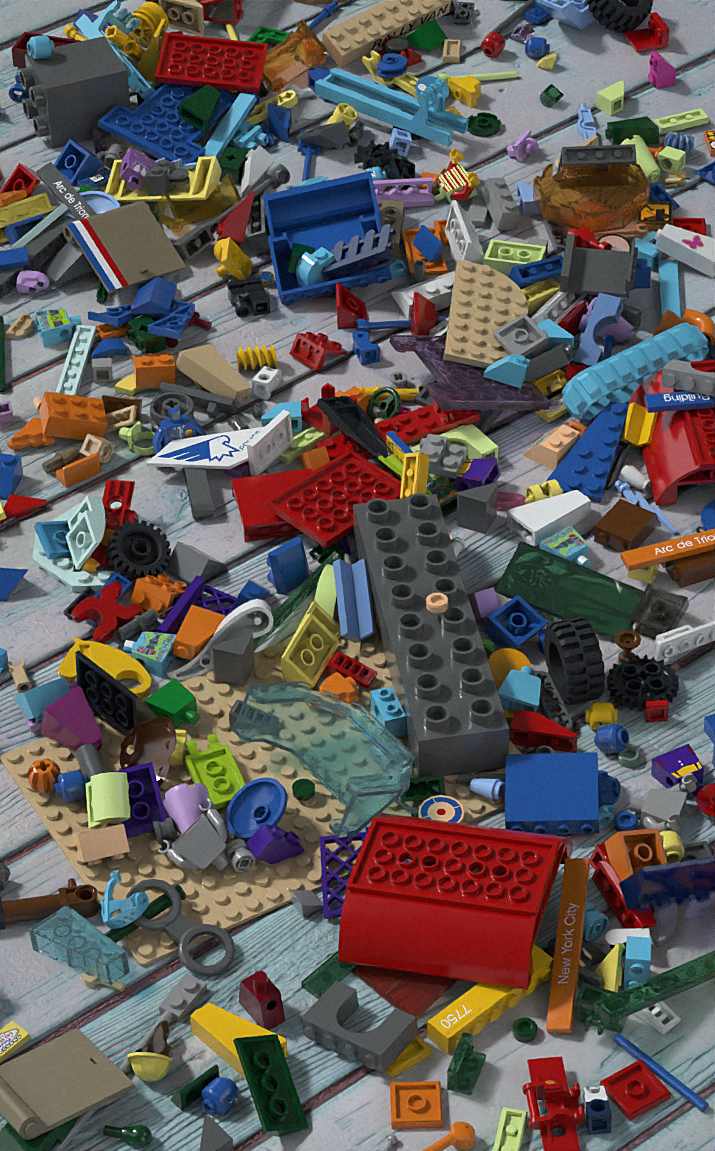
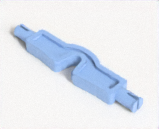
M581 103L578 110L577 132L583 137L584 142L592 135H596V128L594 127L591 110L587 109L585 103Z

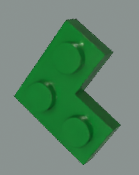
M260 26L246 41L269 43L277 47H284L291 40V33Z

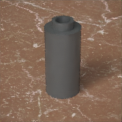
M85 744L77 749L75 756L82 774L86 775L88 782L91 781V776L107 773L95 745Z

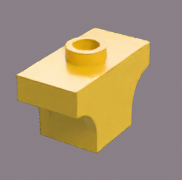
M470 75L464 78L452 77L448 79L449 95L471 108L476 106L477 98L481 97L480 81Z

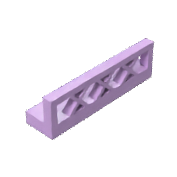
M432 177L373 181L379 207H382L383 200L404 201V208L434 206L435 199L431 193L433 186ZM422 184H427V189L419 190L418 187ZM404 185H410V186H411V187H410L409 189H407V190H404V191L401 190V188H402ZM387 186L394 187L390 191H383Z

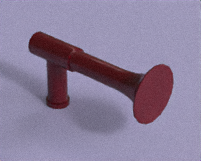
M195 311L186 329L195 324L209 330L212 322L199 319L200 314ZM165 337L166 346L174 348L178 345V339Z

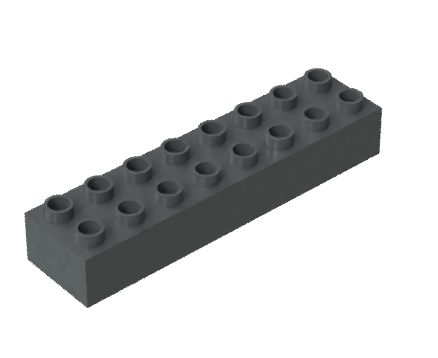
M416 493L408 498L393 500L375 498L367 503L354 504V545L359 561L362 559L367 561L372 611L394 692L406 715V736L412 752L417 776H449L505 768L506 754H508L509 727L437 495ZM432 593L446 595L448 597V609L443 613L430 612L426 608L427 597Z

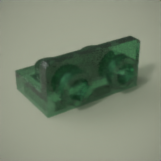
M463 1032L447 1070V1089L466 1095H472L486 1061V1054L475 1052L476 1046H473L472 1034Z

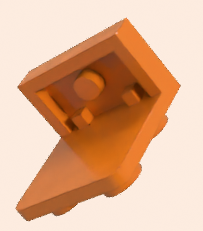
M158 574L157 577L147 575L136 580L130 603L138 604L141 608L148 611L153 608L156 614L159 615L172 607L174 598L181 597L187 589V585L182 582L169 580L170 577L165 574ZM171 610L164 613L160 617L166 618Z

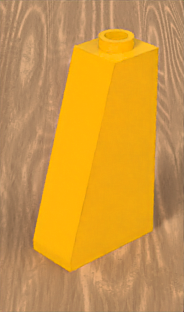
M211 1003L198 1008L190 1015L191 1032L245 1080L246 1077L233 1040L235 1038L275 1034ZM278 1035L286 1058L288 1056L287 1040Z

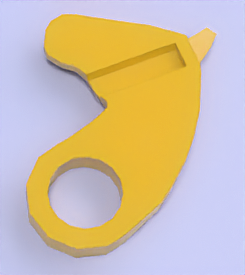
M76 637L73 639L74 645L58 668L60 678L65 677L68 683L76 680L75 652L79 650L116 680L131 678L140 682L141 686L138 688L129 689L140 699L148 696L150 693L151 677L141 663L127 653L106 644L83 641Z

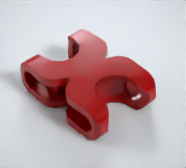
M117 581L104 587L101 590L99 599L88 597L77 604L71 613L73 619L78 623L85 620H93L98 623L99 626L95 629L92 638L94 642L105 643L113 638L116 628H121L131 622L133 617L136 615L140 616L144 612L138 604L125 607L117 603L116 600L120 598L123 588Z

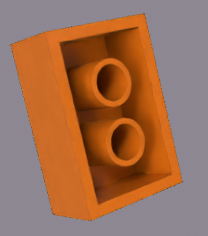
M57 392L44 393L39 409L43 435L85 440L87 434L104 437L108 423L103 399L66 395Z

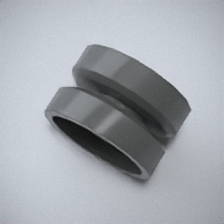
M167 392L156 396L150 404L151 429L153 433H156L161 420L169 419L168 410L171 408H180L181 415H187L190 419L195 420L192 399L180 392Z

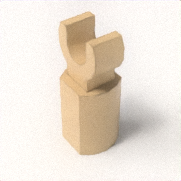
M20 659V665L18 666L12 665V662L9 661V672L12 674L17 691L23 693L30 690L31 683L25 669L24 660Z

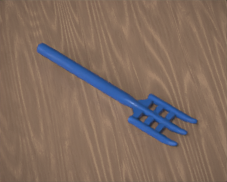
M299 140L297 151L306 154L302 181H305L310 177L312 155H320L322 147Z

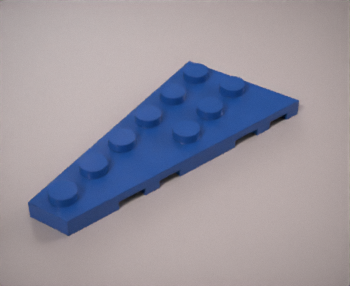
M610 401L546 481L555 479L561 489L564 490L562 494L578 490L591 501L601 503L622 436L629 404Z

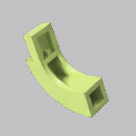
M327 564L321 573L314 601L336 620L338 603L333 565Z

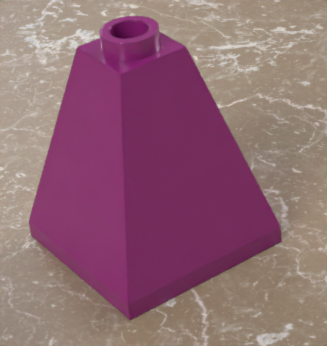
M77 686L44 709L41 733L44 736L75 750L85 744L95 745L98 751L103 747L101 743L103 736L80 686Z

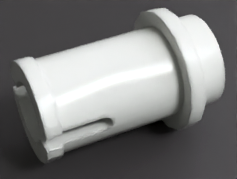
M460 537L451 539L456 558L465 549V541Z

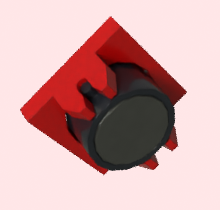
M390 36V39L384 38L382 50L377 51L380 54L381 61H383L382 58L385 54L395 53L407 59V67L422 62V56L411 49L410 41L401 37Z

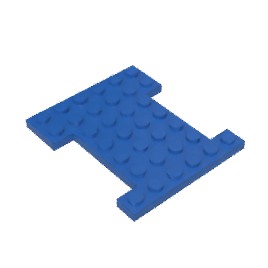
M164 83L133 111L118 103L98 121V127L158 159L165 157L168 162L182 158V164L195 163L199 157H203L206 153L205 148L195 144L204 133L178 117L179 104L203 87ZM216 89L221 92L220 105L208 131L227 114L237 99V95L225 89ZM255 104L252 106L247 116L254 110Z

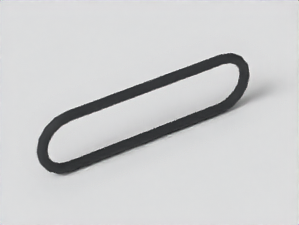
M631 443L625 444L619 451L605 490H609L616 483L630 450ZM627 447L616 477L609 485L619 458Z

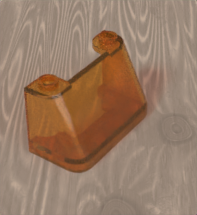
M303 19L296 23L298 28L295 32H289L290 37L270 49L267 53L262 81L272 92H280L285 85L326 59L327 49Z

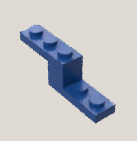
M560 255L515 266L512 268L508 278L515 282L520 289H523L535 282L560 277L564 258Z

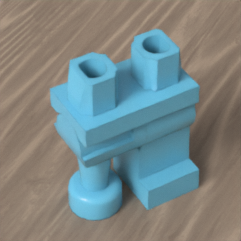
M243 120L228 144L232 145L233 148L248 149L249 153L251 149L255 151L258 145L265 146L268 143V135L262 133L261 126H255Z

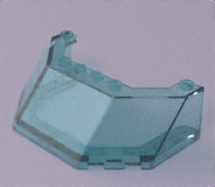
M302 681L250 685L232 731L244 743L264 742L292 753L315 778L325 785L328 791L332 792L339 799L341 804L345 805L343 818L333 819L329 824L330 830L338 838L356 836L372 822L373 817L376 818L408 790L415 755L361 704L354 701L351 704L338 700V695L325 690L322 693L309 689L310 684Z

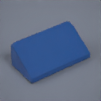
M421 225L413 240V245L429 262L442 259L443 243L425 225Z

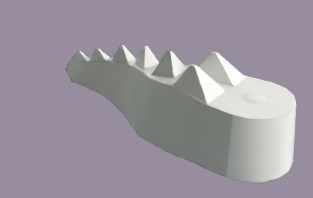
M255 599L236 608L223 619L213 637L199 655L187 665L167 673L168 677L177 680H188L201 676L213 668L211 646L249 632L253 633V639L268 633L273 627L274 621L268 603Z

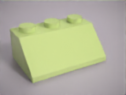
M491 239L484 256L483 265H488L490 268L508 277L515 266L544 260L546 246Z

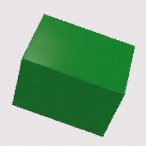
M436 19L424 24L405 37V39L410 41L411 45L430 51L443 45L444 40L448 39Z

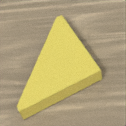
M617 943L594 971L601 977L602 984L599 988L610 1007L617 1008L620 1005L617 1000L618 985L621 986L623 973L621 957L626 949L625 945Z

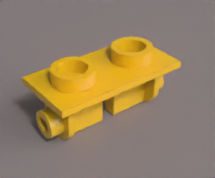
M556 369L547 373L541 379L536 378L530 381V384L525 386V388L532 392L529 394L531 399L538 401L550 395L547 390L548 387H550L553 393L564 388L565 384L568 383L565 377L566 373Z

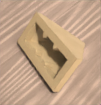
M133 405L106 414L108 424L105 433L135 424L137 407Z

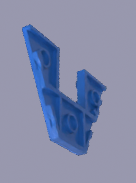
M174 299L169 313L148 314L153 320L160 319L148 325V333L156 334L157 337H169L179 340L195 312V304ZM133 304L106 308L104 313L89 311L88 319L111 324L112 327H120L123 323L146 314H131Z

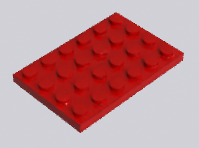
M166 33L155 74V82L204 87L208 84L214 89L259 93L268 53V44Z
M350 449L266 500L265 507L327 548L354 530V504L367 503L375 498L384 500L400 499L401 481Z

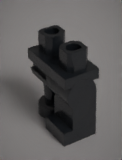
M248 275L245 280H238L236 277L229 278L227 282L228 299L231 304H236L235 312L238 317L248 316L251 310L254 316L270 314V297L265 292L261 277L256 278L255 275ZM256 306H264L265 308L258 310Z

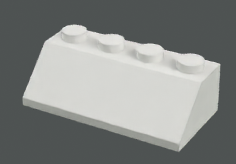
M452 200L445 233L449 239L456 263L457 260H466L483 265V247L479 243V236L476 235L475 226L458 202Z
M455 271L393 291L391 295L408 320H411L414 292L420 293L434 303L435 311L451 306Z

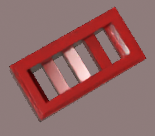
M338 651L328 663V676L338 672L344 678L352 677L357 686L367 689L377 676V671Z

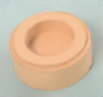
M432 593L426 599V608L432 613H443L448 609V597L442 593Z

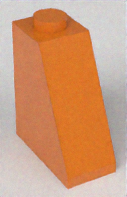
M191 605L174 639L172 654L192 661L205 648L226 616Z

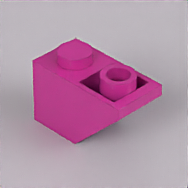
M651 51V58L649 59L650 73L648 74L649 82L656 89L675 85L676 69L656 51Z

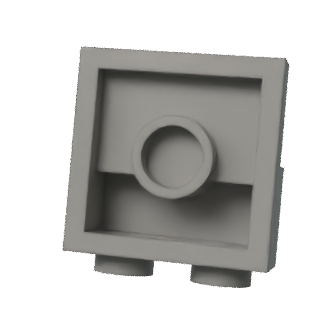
M525 313L493 332V338L510 355L519 354L525 357L531 354L535 356L549 347L548 334L541 330L535 320L529 318Z
M428 434L426 438L421 439L420 451L416 450V452L429 455V474L456 479L467 455V447L448 444V437Z

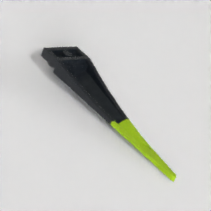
M348 396L318 399L316 406L328 416L330 422L402 477V462L378 434L360 405ZM426 489V494L432 495V493L428 489Z

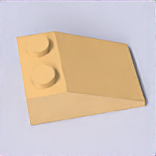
M158 0L159 6L167 14L169 28L202 37L205 35L203 6L196 0Z

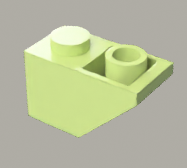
M621 80L597 92L596 108L610 116L623 110L624 81Z

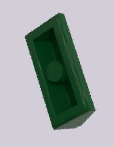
M216 1064L175 1094L171 1098V1102L181 1110L187 1108L201 1097L202 1090L211 1081L219 1077V1066Z

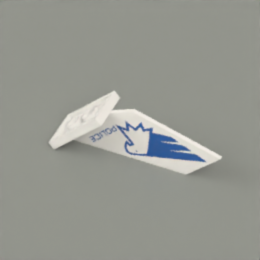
M283 410L264 427L172 440L147 462V466L231 469L249 461L250 474L258 476L293 443L290 412Z

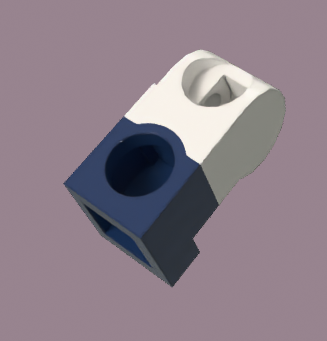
M604 1086L583 1087L582 1097L588 1135L611 1133L612 1113Z

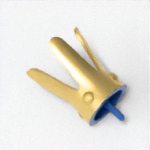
M664 170L667 174L677 176L664 179L663 183H676L664 186V188L674 185L685 186L686 180H690V178H686V172Z

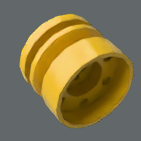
M145 2L132 13L130 20L124 24L126 26L133 18H137L140 24L128 36L138 45L148 46L161 20L165 19L166 30L169 26V20L161 6L153 2Z

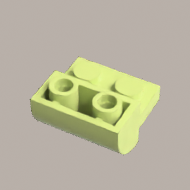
M109 772L91 776V781L85 784L89 829L100 828L109 823L118 824L129 819L131 807L129 805L127 773Z

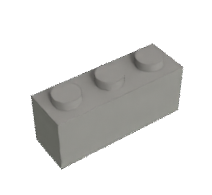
M487 178L482 197L496 229L514 230L520 213L505 179Z

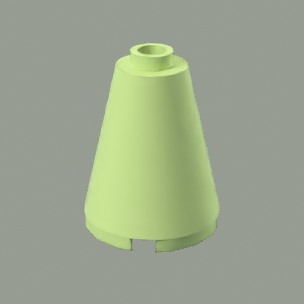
M634 135V138L631 140L627 138L620 145L635 144L637 160L636 164L630 165L629 172L647 183L656 182L660 178L661 170L646 143L639 135Z

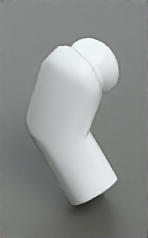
M290 84L287 87V91L294 90L298 99L312 96L311 88L301 89L294 84Z

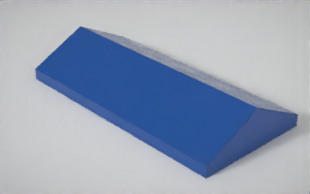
M158 276L141 284L133 302L131 314L169 313L177 291V285Z

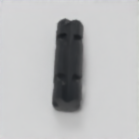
M86 587L63 611V614L68 619H72L71 613L74 607L86 598L94 597L96 594L95 590L91 587Z

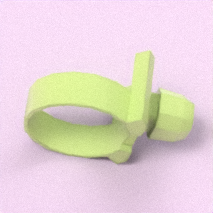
M140 421L136 422L132 428L123 427L120 429L119 437L128 441L129 451H134L141 456L154 454L153 447L139 448L134 445L136 441L153 439L155 433L149 431L141 432Z

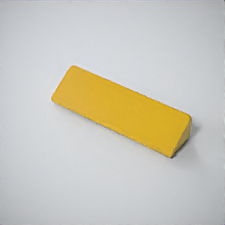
M422 452L404 454L400 499L408 498L416 493L426 494L429 455Z

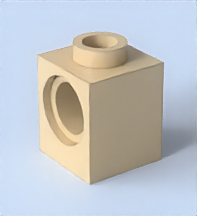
M87 434L80 452L86 456L97 453L100 457V462L108 464L116 445L102 437Z

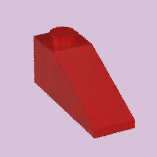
M254 191L249 192L227 218L218 225L216 234H218L217 241L230 237L238 246L243 243L255 194Z
M515 709L510 726V741L514 745L535 748L549 746L556 751L577 753L578 734L537 712Z

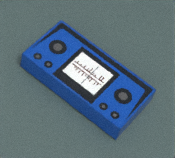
M107 168L99 170L77 180V186L89 184L90 187H104L108 184L111 171Z

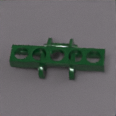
M304 534L305 538L315 545L310 550L309 555L311 557L316 556L319 563L331 560L336 561L338 559L344 560L346 553L335 544L325 548Z

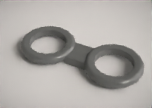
M148 879L137 883L131 888L126 898L137 892L158 890L167 894L171 899L172 910L164 918L152 920L141 915L133 923L146 930L157 931L163 929V932L178 944L180 961L187 970L196 975L209 977L219 975L229 968L234 961L236 951L231 936L227 931L216 925H195L181 913L183 904L180 894L174 886L163 880ZM211 935L223 943L226 953L223 959L214 965H201L190 957L188 945L197 936Z

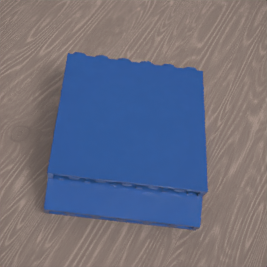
M371 171L263 195L270 231L268 241L278 294L282 304H292L302 299L310 300L320 295H331L336 292V284L338 282L350 290L356 287L364 288L374 283L382 284L392 280L390 265L364 274L329 281L323 275V283L305 287L298 284L296 273L288 272V258L293 242L314 247L315 252L321 247L331 252L339 241H343L347 245L355 235L364 239L369 230H374L377 234L381 232L383 226Z

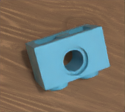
M392 686L370 691L371 712L384 740L405 736L406 715Z
M627 936L623 991L638 992L645 985H649L652 938Z

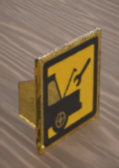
M637 202L636 224H646L648 231L662 230L666 224L673 225L674 202H645L644 205H642L644 202Z

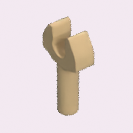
M100 964L87 965L88 972L94 974L93 976L81 973L82 982L89 988L102 984L123 992L126 987V983L104 975L103 966Z

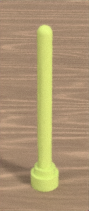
M510 71L470 76L478 81L517 78L518 72ZM445 73L437 74V78H442L447 85L448 79L452 77L464 78L468 76L462 75L449 77V75H445Z

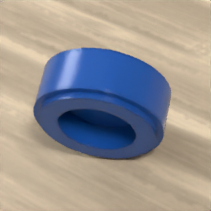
M622 812L616 815L614 828L617 832L637 830L638 819L634 814Z

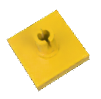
M228 237L224 240L221 257L222 264L216 267V273L221 278L231 273L238 280H245L248 275H251L252 261Z

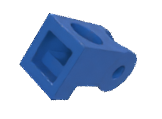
M354 332L352 335L354 342L353 351L360 364L363 366L380 362V347L378 344L370 342L367 332Z

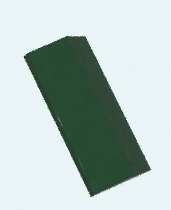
M278 1035L235 1038L233 1041L264 1134L281 1137L307 1129L309 1126Z

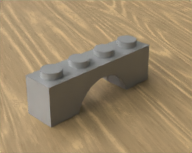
M672 359L662 368V387L715 396V372H701L692 368L690 362Z

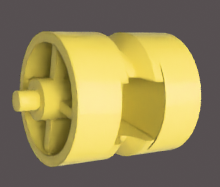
M339 103L326 124L344 121L348 132L358 114L352 106L346 103Z
M555 479L543 482L542 485L528 486L525 491V503L529 504L562 494L564 490L561 489Z

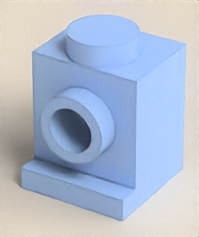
M394 128L389 140L390 150L398 149V155L407 157L412 142L411 133Z

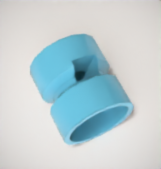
M586 899L582 937L586 941L592 942L600 938L606 931L609 919L599 909L595 911L594 905Z

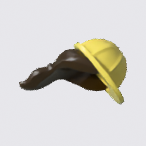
M166 1020L161 1021L155 1027L153 1041L150 1045L136 1050L134 1053L127 1054V1060L131 1063L134 1073L142 1081L154 1082L162 1079L172 1064V1047L167 1043L170 1030Z

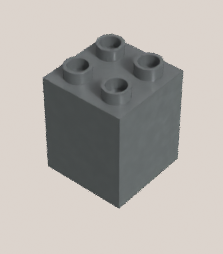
M105 36L54 47V51L51 52L49 58L33 59L28 53L25 54L26 68L19 70L21 85L24 90H29V98L22 100L24 114L27 120L33 119L37 137L45 136L52 149L65 146L69 139L80 143L111 135V133L98 127V121L118 103L130 109L127 69Z

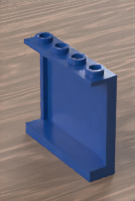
M598 752L506 754V829L544 835H589L599 833Z

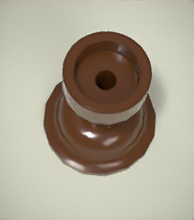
M623 630L616 634L615 643L623 649L618 655V663L620 659L627 661V656L635 659V654L632 650L641 643V637L637 632Z

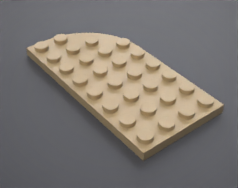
M457 260L444 360L486 369L494 362L510 355L493 338V332L524 313L528 315L527 299L515 282L488 265Z

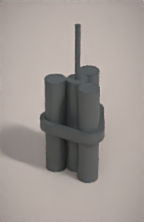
M174 606L159 615L156 614L153 608L140 616L136 615L132 618L131 622L118 629L119 632L116 633V637L124 643L126 640L137 642L142 632L156 633L161 625L157 618L171 610Z

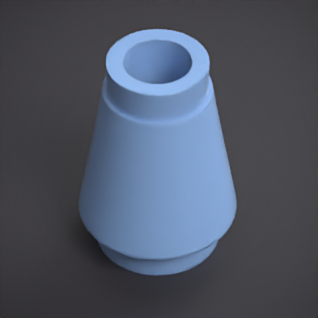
M473 778L470 783V790L492 801L502 800L505 795V783L501 782L500 779Z

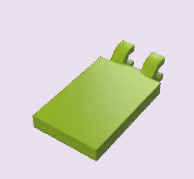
M215 733L207 735L209 742L207 744L208 750L199 752L194 739L186 741L188 750H186L187 756H184V762L193 783H201L207 787L209 799L214 803L217 810L227 807L233 796L246 784L228 745L221 746Z

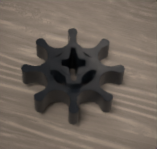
M371 140L370 145L367 147L357 146V153L354 154V163H363V170L373 167H380L382 170L386 165H390V157L393 153L398 155V149L390 150L389 142H385L384 145H376L374 140Z

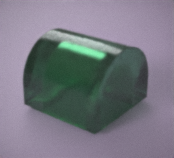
M550 84L541 93L540 101L545 107L551 108L564 94L553 84Z

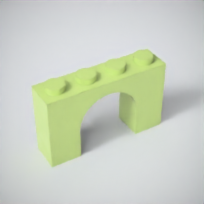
M463 424L456 429L439 435L448 437V444L467 447L466 457L469 459L497 458L498 462V446L473 424L466 426ZM420 444L410 449L414 453L416 450L420 451ZM428 473L427 483L436 480L446 486L449 485V477Z

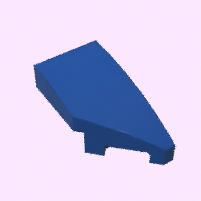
M121 338L103 339L92 353L90 359L107 358L108 354L126 355L127 347Z

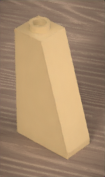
M211 344L180 351L175 364L179 371L211 393L233 398L236 405L247 402L252 387Z

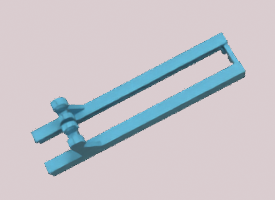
M115 0L94 22L87 15L83 14L75 24L88 39L105 36V32L102 29L108 22L128 35L138 27L140 21L137 18H133L125 26L124 24L132 17V13L128 12L126 8L118 11L121 3ZM108 40L127 69L128 85L132 89L134 88V91L146 100L155 92L154 88L123 52Z
M333 68L327 77L315 82V95L338 104L346 103L360 113L447 147L452 144L451 136L454 134V131L462 134L468 131L467 118L445 110L446 84L442 78L435 80L434 84H430L424 92L419 93L417 99L338 68Z

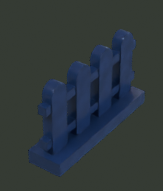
M386 224L378 234L374 230H369L364 239L355 235L347 245L343 241L337 242L334 250H331L335 261L323 267L322 274L329 281L364 274L395 263L396 256L390 250L393 249L391 241L392 236L396 234V230L390 224Z

